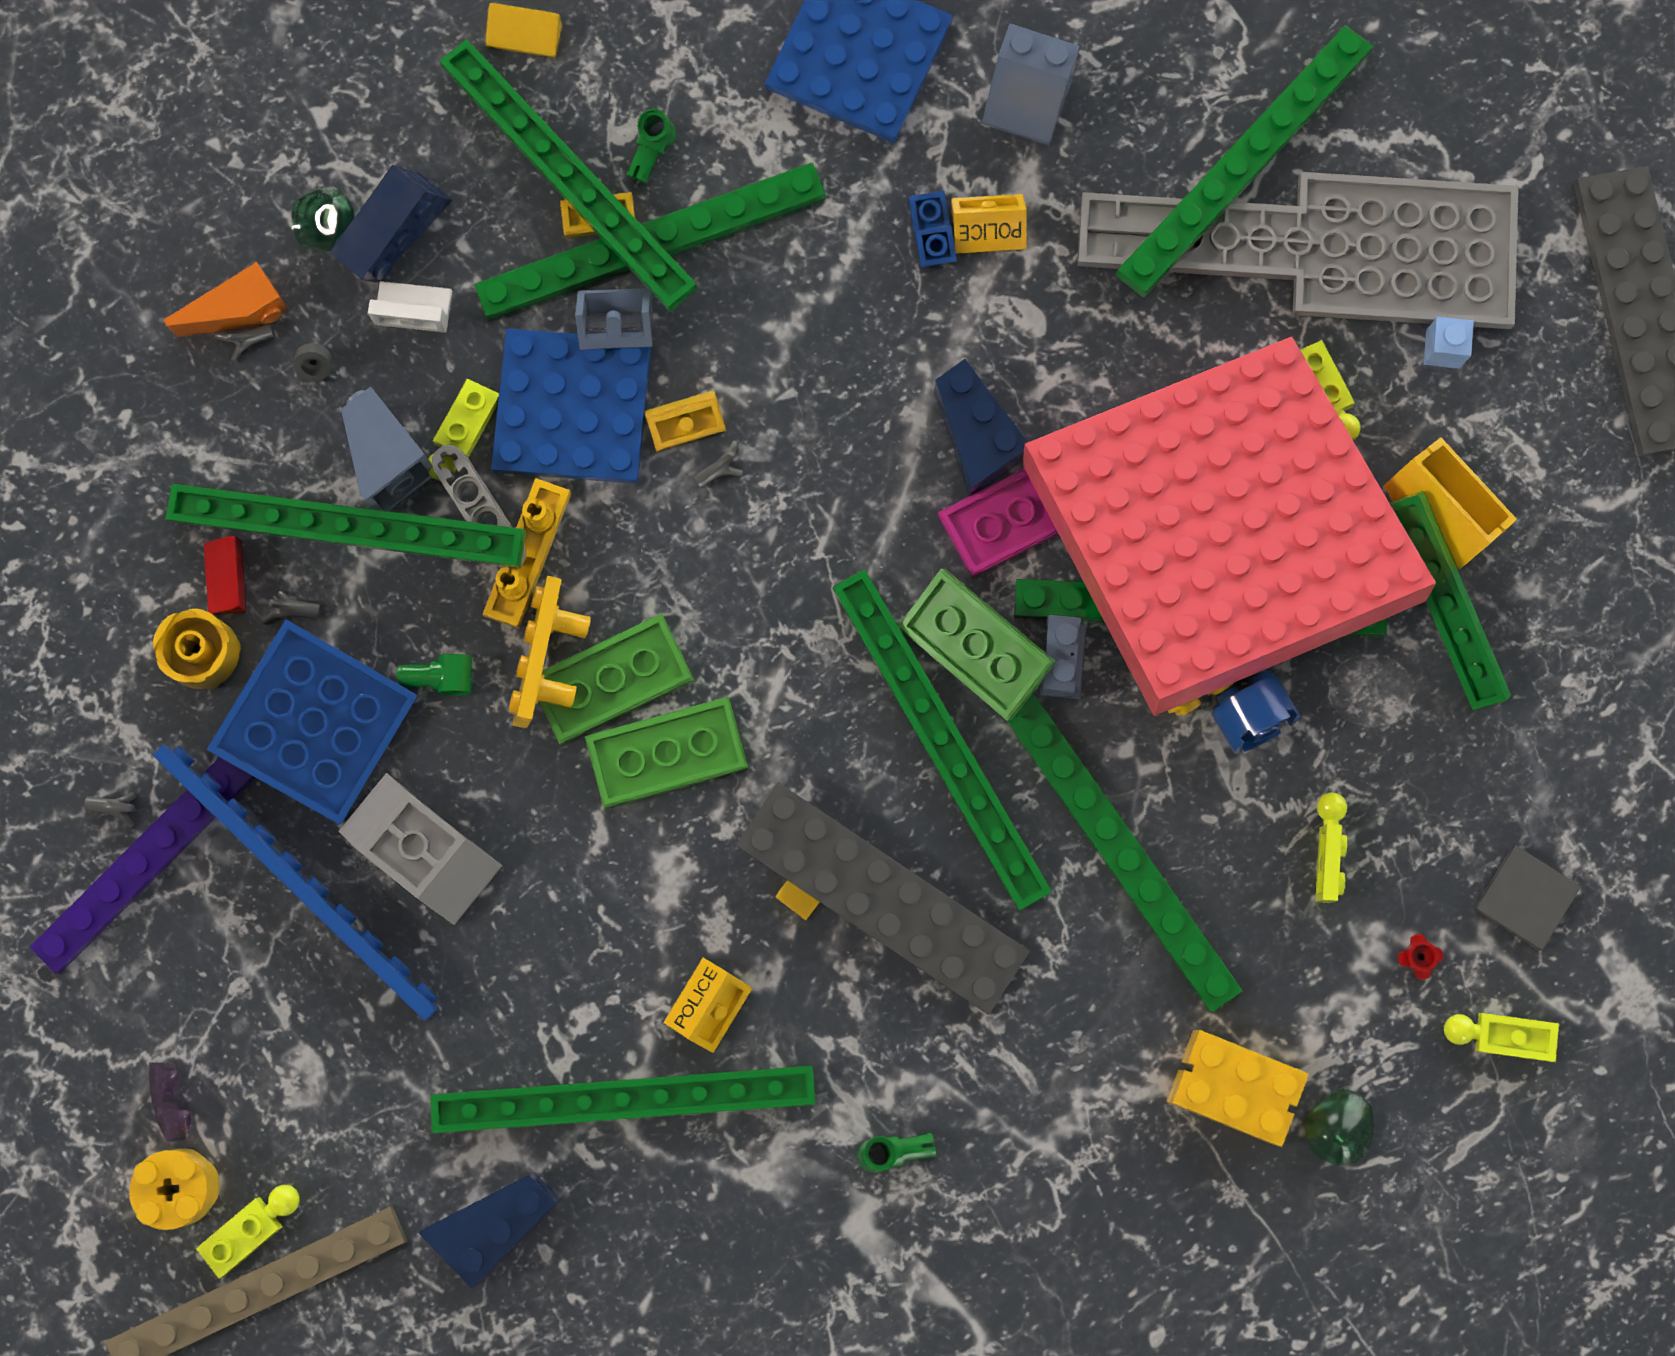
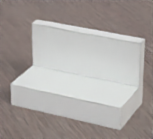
M380 281L377 300H370L368 315L375 325L447 332L452 289Z

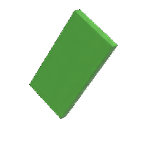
M946 569L939 570L898 626L900 630L1007 721H1012L1056 664L1054 659Z
M661 613L542 670L544 679L576 686V693L571 708L542 701L539 702L558 743L562 745L693 682L694 678Z
M729 696L585 736L604 809L749 769Z

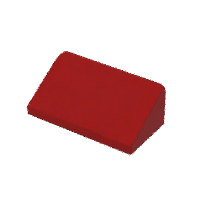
M234 535L204 543L208 612L212 615L246 612L242 540Z

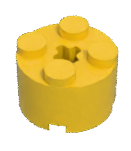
M189 609L168 616L159 625L153 639L156 662L161 671L175 681L193 689H214L226 681L237 666L241 650V644L233 630L211 613L201 609ZM195 645L201 647L198 653L192 651Z
M180 1148L157 1152L147 1157L135 1167L129 1187L130 1202L137 1219L145 1225L161 1230H172L188 1226L200 1221L214 1206L219 1195V1176L213 1164L195 1150ZM170 1185H179V1193H171Z

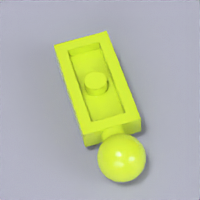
M1321 340L1300 349L1352 440H1355L1360 433V423L1355 416L1345 412L1353 408L1355 402L1323 341Z
M467 379L433 439L435 446L452 445L463 451L469 458L498 406L499 393ZM432 454V455L429 457V461L431 462V464H432V457H433L434 454ZM450 455L444 456L445 463L440 466L441 469L447 468L455 473L454 458ZM432 467L428 472L429 475L435 480L440 481Z
M1329 792L1322 795L1317 802V812L1324 821L1323 826L1319 830L1315 902L1322 903L1338 901V895H1343L1345 889V873L1340 872V858L1346 856L1347 835H1342V825H1339V821L1347 813V802L1340 794Z
M1478 1013L1477 1024H1474L1469 1017L1462 1014L1452 1015L1444 1024V1034L1451 1043L1464 1045L1475 1039L1476 1052L1556 1062L1559 1023Z
M279 1185L271 1191L267 1205L260 1197L255 1198L196 1248L219 1279L225 1277L283 1228L276 1217L278 1215H290L298 1208L300 1197L297 1190L290 1185Z

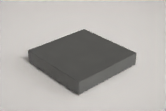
M1515 845L1511 847L1474 910L1536 950L1541 951L1544 949L1581 886Z

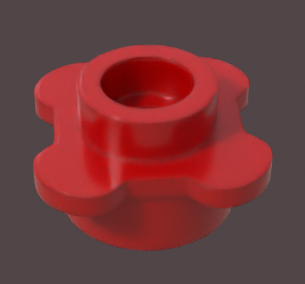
M1415 934L1411 936L1410 944L1406 950L1398 953L1397 960L1401 966H1407L1413 970L1416 978L1425 980L1431 976V970L1437 963L1443 960V951L1439 947H1435L1430 942H1427L1424 935ZM1419 953L1423 954L1424 956L1423 960L1421 961L1417 959V955Z

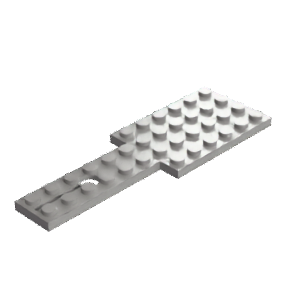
M1301 172L1298 177L1297 206L1232 202L1201 236V244L1193 250H1188L1169 272L1294 280L1293 315L1421 324H1431L1436 317L1474 320L1473 327L1512 329L1515 325L1518 186ZM1083 192L1081 196L1077 266L1118 269L1148 237L1136 235H1150L1183 199Z

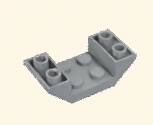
M388 773L383 776L338 831L361 854L418 900L453 925L459 921L502 867L499 862L428 808L412 792Z

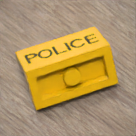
M1023 194L951 198L955 253L1027 249V209Z
M703 957L663 1023L690 1041L714 1053L753 987Z

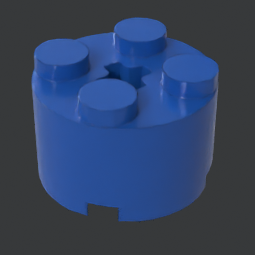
M1270 670L1264 671L1250 680L1251 685L1241 691L1237 687L1225 691L1217 697L1219 703L1212 708L1213 712L1211 715L1234 754H1238L1241 748L1246 752L1268 742L1281 734L1279 730L1281 724L1287 721L1291 727L1301 717L1277 676H1273Z

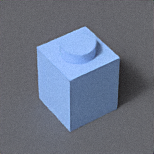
M1436 317L1426 330L1424 365L1460 369L1471 357L1474 320Z

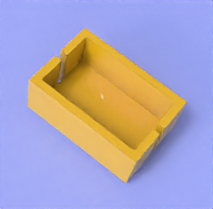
M1439 438L1413 458L1383 486L1389 493L1391 501L1424 491L1453 561L1459 570L1517 520L1442 438Z
M1193 1030L1181 1061L1187 1065H1194L1191 1072L1178 1069L1167 1102L1272 1145L1283 1147L1294 1116L1293 1113L1287 1111L1288 1107H1297L1309 1073L1204 1031Z

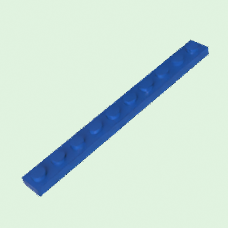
M163 744L152 755L424 1021L430 1020L440 1009L434 1003L438 999L437 995L424 983L417 986L407 976L411 972L410 969L399 958L394 956L390 960L380 950L384 944L368 929L364 933L353 924L357 919L355 915L341 903L336 907L326 897L330 893L329 890L315 877L308 880L299 871L303 865L290 852L286 850L281 854L272 845L276 840L274 836L260 824L255 828L245 818L249 814L248 811L234 798L228 802L218 792L222 786L210 774L204 772L200 775L191 766L195 760L179 745L174 749Z

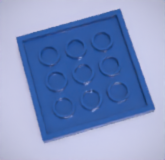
M804 0L765 81V89L895 144L951 26L953 15L918 0Z
M506 328L491 466L493 473L638 484L652 347L580 350L578 334Z
M285 619L206 750L341 825L418 695Z

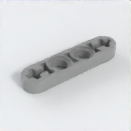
M452 445L440 447L432 457V467L466 522L480 523L481 518L485 514L494 513L498 519L497 526L512 527L464 452ZM450 455L456 459L454 465L463 476L457 478L449 469H441L440 466L445 463L443 457ZM469 483L476 484L478 487L477 498L469 503L463 502L461 499L462 488ZM524 546V551H523V557H522V563H521V565L524 563V561H525V559H526V549H525V546ZM496 565V566H498V567H500V568L508 567V566ZM508 567V568H510L511 570H513V569H514V570H515V569H518V568H515V567Z

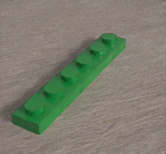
M1424 491L1389 502L1436 582L1426 600V604L1472 710L1507 701L1511 693Z

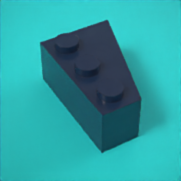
M392 165L330 251V254L361 280L377 283L388 275L393 264L451 203L452 199L422 174Z
M966 359L935 379L934 394L947 433L950 436L969 497L981 491L1022 462L1024 446L1028 441Z
M534 1172L418 1231V1233L473 1288L480 1284L562 1199Z

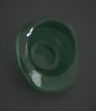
M330 186L318 187L300 197L293 204L291 211L295 237L303 247L325 252L331 251L355 218V212L348 197L339 189Z
M1340 1089L1331 1092L1312 1108L1306 1119L1305 1134L1310 1149L1320 1160L1329 1164L1349 1166L1357 1163L1367 1153L1373 1138L1374 1121L1372 1107L1365 1098L1351 1090Z

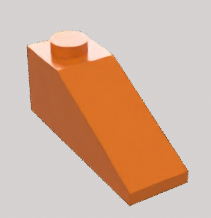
M256 262L163 321L177 337L256 328L262 324H271L278 320L282 312L288 309L266 273Z

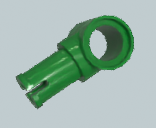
M658 109L646 110L639 117L637 123L639 136L636 141L638 148L626 173V176L636 181L639 180L644 184L648 183L658 155H662L664 149L674 143L677 135L673 122L665 113ZM663 122L664 129L661 134L651 136L650 131L653 125Z
M442 654L438 656V661H431L430 664L399 665L397 668V683L402 687L431 686L432 690H438V694L462 696L471 694L472 656Z
M932 1133L899 1139L898 1136H876L864 1141L859 1146L857 1161L864 1171L877 1174L890 1168L901 1167L903 1162L929 1157L934 1158L936 1156L935 1146L922 1148V1145L933 1143L934 1138ZM873 1144L881 1146L885 1152V1160L882 1165H875L869 1159L868 1151Z

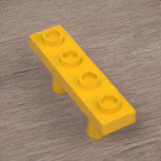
M535 478L516 527L527 531L524 545L526 559L521 568L511 570L508 567L500 568L497 572L494 586L483 611L484 617L517 629L520 628L572 494L570 490Z
M547 576L542 587L536 586L533 593L531 607L537 609L534 621L528 620L523 642L530 644L527 656H520L516 671V677L522 678L520 690H513L508 712L514 713L513 726L527 729L533 717L535 704H538V701L571 708L574 702L576 686L547 680L542 675L550 634L556 631L585 639L590 626V616L560 610L559 605H556L562 580L560 578Z

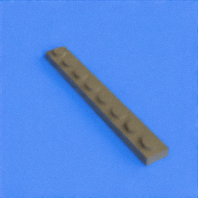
M390 1206L105 1341L110 1356H166L407 1242L406 1236L393 1206Z

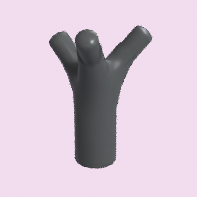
M270 324L237 333L217 332L215 338L235 343L236 348L231 360L238 362L242 352L249 346L274 338Z
M732 441L729 449L716 462L693 476L700 488L721 476H742V470L729 466L736 456L735 452L739 445L737 441Z
M281 590L277 595L282 601L269 600V606L278 609L263 617L262 621L264 624H267L274 619L286 616L319 618L321 604L296 601Z
M131 792L115 799L88 796L84 802V809L86 811L112 815L123 821L128 828H132L135 823L125 812L134 811L135 806L127 803L134 800L136 795Z

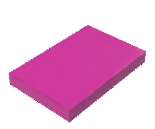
M1025 468L938 512L942 525L972 579L1058 535Z

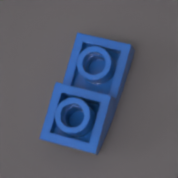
M945 191L909 196L908 201L920 267L957 262Z

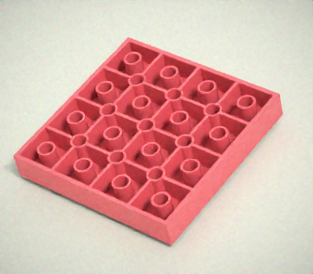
M1293 337L1025 443L1022 465L1153 716L1426 602L1436 584Z

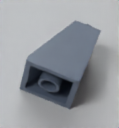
M1009 24L998 54L982 124L1049 146L1072 82L1079 45Z
M369 387L365 391L360 390L351 395L346 402L347 405L341 409L360 495L373 510L389 511L432 478L428 473L432 468V464L372 387Z

